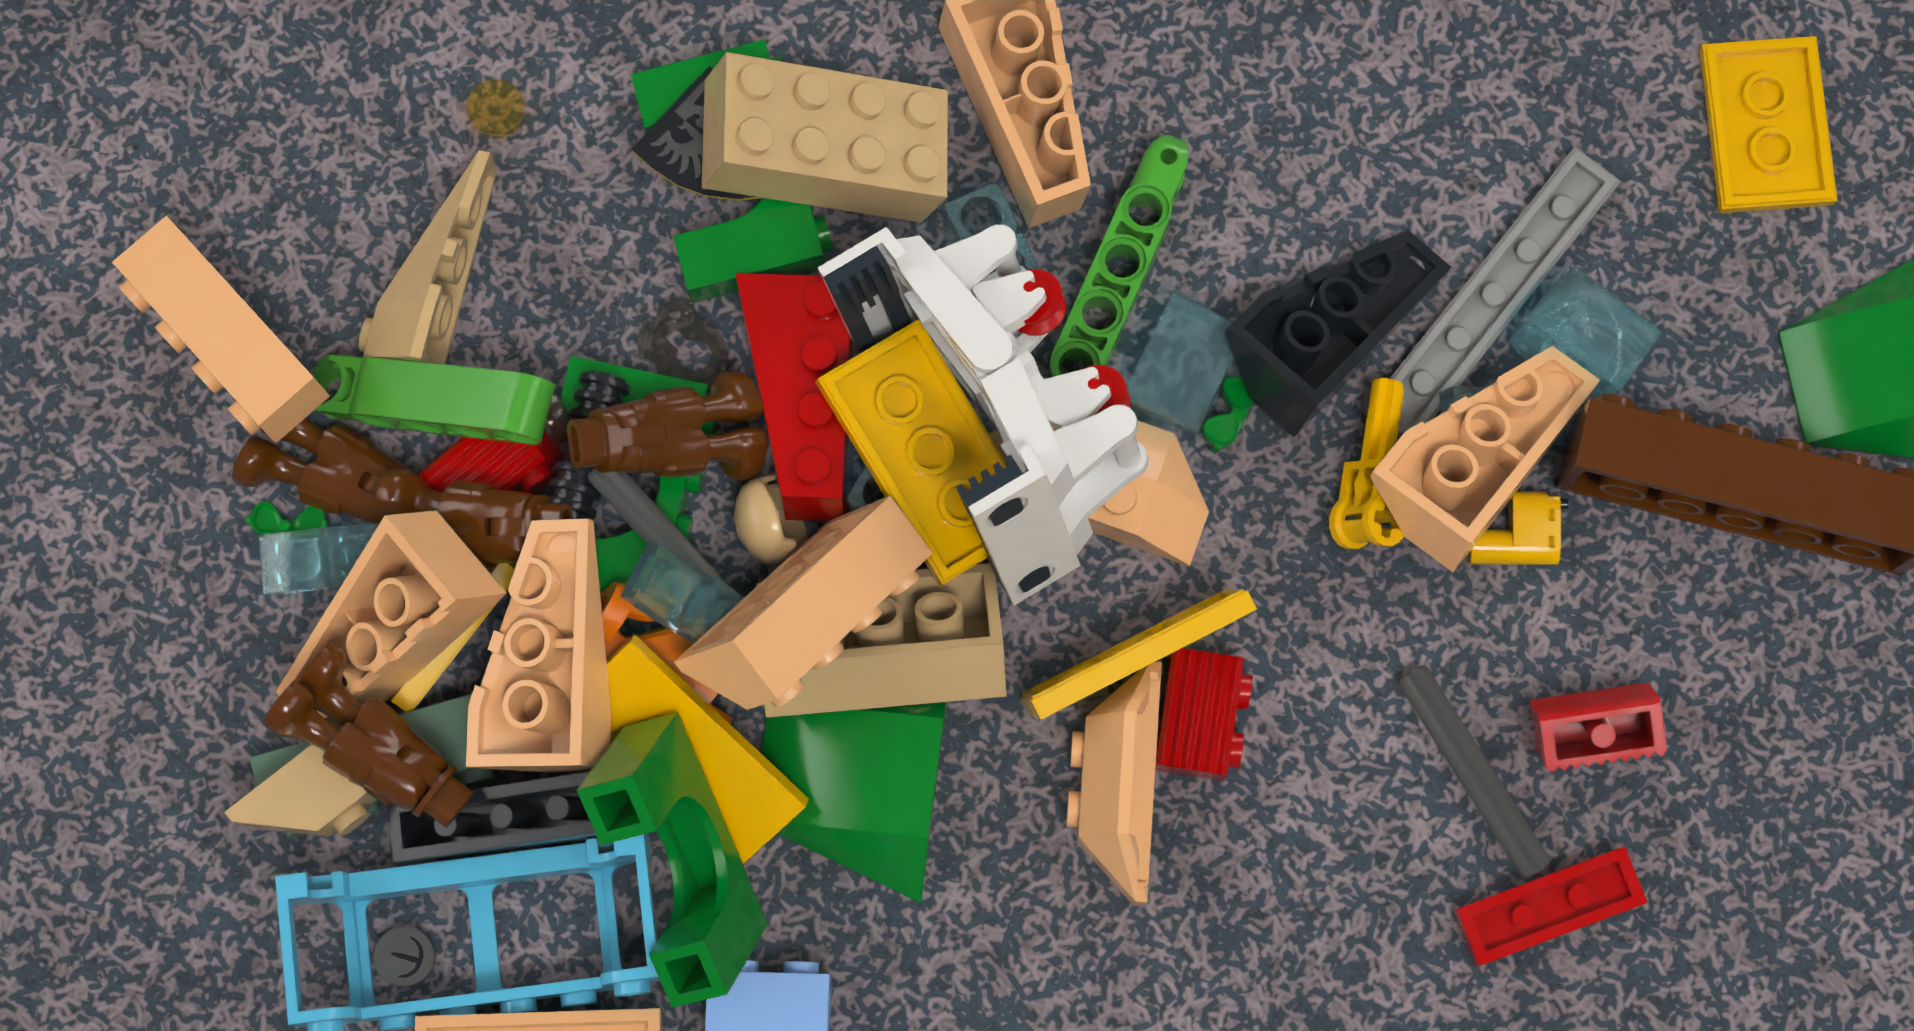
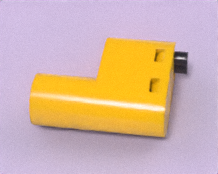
M1516 491L1508 502V529H1487L1468 553V564L1558 565L1561 554V509H1568V499H1560V496H1548L1546 491Z

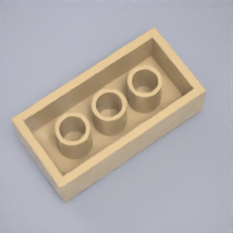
M729 52L725 53L705 79L702 157L703 189L921 223L947 198L948 90Z
M990 563L977 564L940 587L929 569L916 570L920 578L901 594L895 597L888 595L878 605L883 612L872 624L857 633L850 631L840 641L844 650L834 660L818 670H814L812 667L800 678L805 686L794 698L779 707H774L771 702L764 704L766 718L1007 697L1004 646L996 576Z

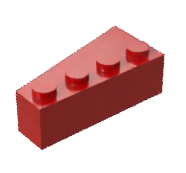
M735 273L785 520L829 521L844 515L849 437L815 381L852 359L853 342L822 276Z

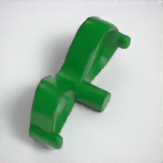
M1229 377L1221 383L1220 392L1230 409V414L1209 418L1201 427L1202 437L1211 446L1210 452L1214 454L1218 453L1221 449L1229 447L1235 441L1253 403L1241 378Z
M267 501L257 504L252 514L247 515L245 518L248 526L262 537L316 540L331 530L326 512L310 505L293 522L284 520L275 506Z

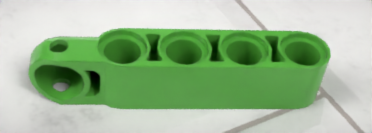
M1161 135L1152 141L1145 151L1129 188L1119 202L1052 352L1049 378L1062 375L1059 368L1068 360H1081L1088 366L1109 365L1167 234L1172 206L1184 182L1185 170L1188 164V145L1186 141L1172 135ZM1147 206L1154 209L1160 219L1153 225L1142 226L1135 223L1129 216V213L1136 207ZM1125 257L1134 262L1137 271L1130 277L1120 278L1111 274L1106 264L1113 258ZM1102 308L1111 313L1114 323L1106 329H1092L1085 323L1083 316L1090 309Z
M329 354L324 356L311 372V375L325 391L330 382L341 378V385L335 396L329 401L325 400L315 409V411L328 417L360 421L389 429L529 445H540L542 442L555 389V384L526 373L376 357L362 358Z

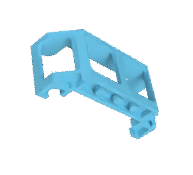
M646 833L600 845L598 838L585 839L586 843L355 873L337 871L331 872L330 875L308 877L307 872L275 876L288 1025L307 1027V1031H345L344 1024L379 1021L380 1031L414 1028L415 1016L433 1013H440V1015L477 1014L476 1008L500 1005L501 1013L536 1012V1000L560 997L561 1008L596 1004V992L614 990L615 997L651 993V983L660 981L649 957L650 951L657 942L649 859H652L649 834ZM636 863L647 966L623 969L613 875L617 868ZM586 873L592 876L595 885L603 960V973L600 974V977L509 989L503 988L500 976L492 897L495 887L502 883ZM455 889L464 891L469 905L476 991L463 995L377 1005L373 991L366 916L367 906L370 902L378 899ZM336 904L340 907L343 916L348 970L349 1006L303 1011L294 905Z

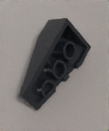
M1406 230L1355 252L1351 259L1326 270L1321 267L1309 272L1303 280L1282 289L1280 286L1263 292L1225 331V336L1250 399L1295 438L1452 267L1413 233ZM1411 257L1419 259L1424 265L1425 270Z

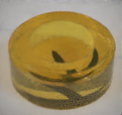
M497 79L485 81L473 89L467 100L468 118L474 129L485 137L492 139L508 137L515 133L524 121L526 113L524 100L518 89L507 81Z

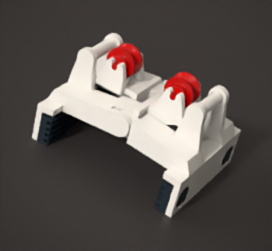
M994 225L979 234L933 251L920 235L896 239L889 229L885 227L819 266L818 270L858 355L919 319L955 379L984 416L988 417L998 430L1003 441L1001 448L1007 456L1005 460L1008 466L1003 469L1000 463L997 462L993 465L996 474L991 476L987 469L980 472L984 481L978 483L976 478L972 477L968 480L971 489L966 491L963 484L958 485L956 489L967 513L973 521L996 578L1013 605H1016L1081 566L1077 555L1093 534L1088 517L1129 482L1138 478L1146 471L1149 458L1145 447L1137 442L1135 436L1138 430V421L1134 411L1130 408L1131 399L1123 376L1115 369L1106 365H1091L1078 371L1043 379L1031 351L1049 332H1052L1061 324L1066 314V301L1059 281L1051 273L1041 269L1026 270L1023 266L1019 265L1015 254L1018 242L1014 231L1010 227Z

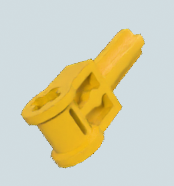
M1376 378L1373 380L1361 460L1344 462L1339 500L1332 507L1329 516L1331 535L1336 543L1344 549H1360L1366 546L1368 542L1381 547H1389L1400 543L1404 537L1370 477L1374 469L1397 443L1404 388L1402 382L1395 379ZM1348 515L1356 516L1355 520H1346L1345 518ZM1391 523V526L1389 528H1381L1380 524Z

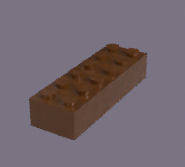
M1601 394L1599 399L1590 397L1571 421L1556 489L1899 576L1914 568V469L1895 468L1891 473L1869 467L1870 461L1862 456L1836 453L1832 458L1810 452L1811 446L1799 440L1778 438L1775 440V443L1752 438L1753 432L1743 426L1721 423L1717 424L1716 428L1693 423L1694 417L1680 410L1659 409L1658 413L1634 408L1635 402L1633 400L1615 394Z

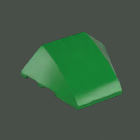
M1913 258L1778 333L1803 440L1810 446L1874 455L1886 454L1914 458Z
M948 702L767 717L761 754L809 798L806 807L777 834L922 904Z

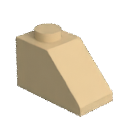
M311 744L224 813L231 822L245 828L330 837L335 832H338L340 836H344L360 826L370 816L367 807L378 799L364 785L360 787L351 783L347 778L322 763V756L325 751Z

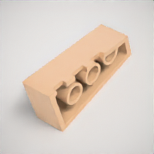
M945 0L938 28L1028 228L1081 209L1091 183L1079 116L1075 113L1071 90L1073 82L1069 63H1066L1062 41L1063 27L1060 10L1056 7L1055 0Z
M167 215L112 262L127 279L119 286L120 290L142 313L151 306L163 319L155 326L156 330L178 354L188 346L199 359L191 369L214 394L224 387L236 401L227 409L251 435L261 428L277 443L330 397L309 371Z
M437 510L385 515L279 685L276 693L280 696L294 680L299 682L321 650L327 644L333 642L343 649L347 656V663L342 675V682L347 691L362 705L369 698L375 697L380 698L386 703L406 682L414 678L507 593ZM318 712L336 728L340 729L343 727V725Z

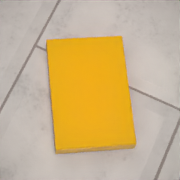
M1817 36L1702 44L1699 51L1719 213L1834 205L1837 202V193Z

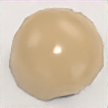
M774 474L749 480L742 486L736 498L734 521L738 539L755 559L769 565H780L808 540V535L803 521L785 520L778 484H767L777 479Z

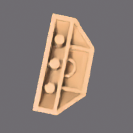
M1138 421V430L1135 436L1137 442L1146 449L1149 458L1148 467L1141 476L1129 482L1088 517L1092 532L1190 567L1209 510L1175 433ZM998 430L989 433L1005 459L1007 456L1001 448L1003 441Z
M1153 662L1140 669L1086 716L1084 732H1072L1070 767L1082 768L1080 791H1069L1066 827H1078L1077 842L1133 906H1145L1148 901L1162 662Z

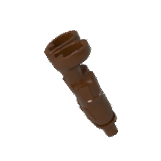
M740 371L722 372L714 378L709 395L701 397L691 387H676L656 390L646 395L643 399L616 404L605 409L593 410L588 414L587 418L570 420L567 424L571 462L575 468L594 467L600 473H610L612 471L619 473H653L657 476L672 478L698 475L705 470L706 465L710 461H718L722 472L729 479L737 482L753 479L762 470L766 458L768 441L766 431L763 428L754 426L707 435L700 428L703 423L721 421L724 423H734L757 419L763 412L761 396L748 375Z
M306 417L280 441L297 445L316 454L317 459L309 464L283 452L275 444L261 437L252 436L246 441L239 452L233 467L232 480L245 487H256L267 481L289 483L298 486L299 501L321 509L326 513L337 515L344 513L379 525L384 517L378 508L376 499L380 479L386 472L394 469L414 471L377 449L376 444L366 435H362L341 423L323 430Z
M394 469L386 472L380 479L377 487V504L383 516L437 510L486 569L494 567L498 563L518 561L531 521L573 519L572 509L569 504L552 503L546 495L501 490L496 486L480 481H454L453 484L445 488L444 492H438L431 489L419 475L407 469Z
M330 642L312 661L299 682L294 680L282 692L265 716L263 726L275 735L296 737L325 751L322 756V763L347 778L351 783L360 787L364 785L368 788L369 792L379 797L384 803H392L402 809L412 810V815L418 818L426 812L444 827H447L468 803L474 792L453 777L457 768L453 765L448 768L449 764L437 750L411 729V725L403 716L400 717L378 697L369 698L362 705L347 691L342 682L347 656L343 649ZM318 712L343 725L341 730L333 726Z

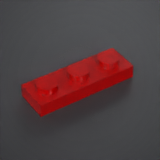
M1624 846L1454 910V914L1476 967L1639 907L1648 903Z

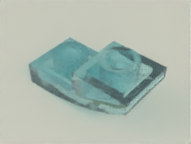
M380 523L260 535L263 594L282 595L325 588L339 589Z
M661 545L645 546L620 596L653 620L692 643L700 639L744 598L717 576L699 575Z

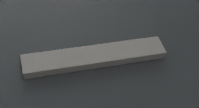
M1576 147L1572 149L1391 376L1390 379L1401 381L1404 388L1397 440L1401 438L1406 430L1422 421L1425 424L1437 415L1620 184L1621 181ZM1368 406L1363 412V414H1365L1366 416L1368 412Z

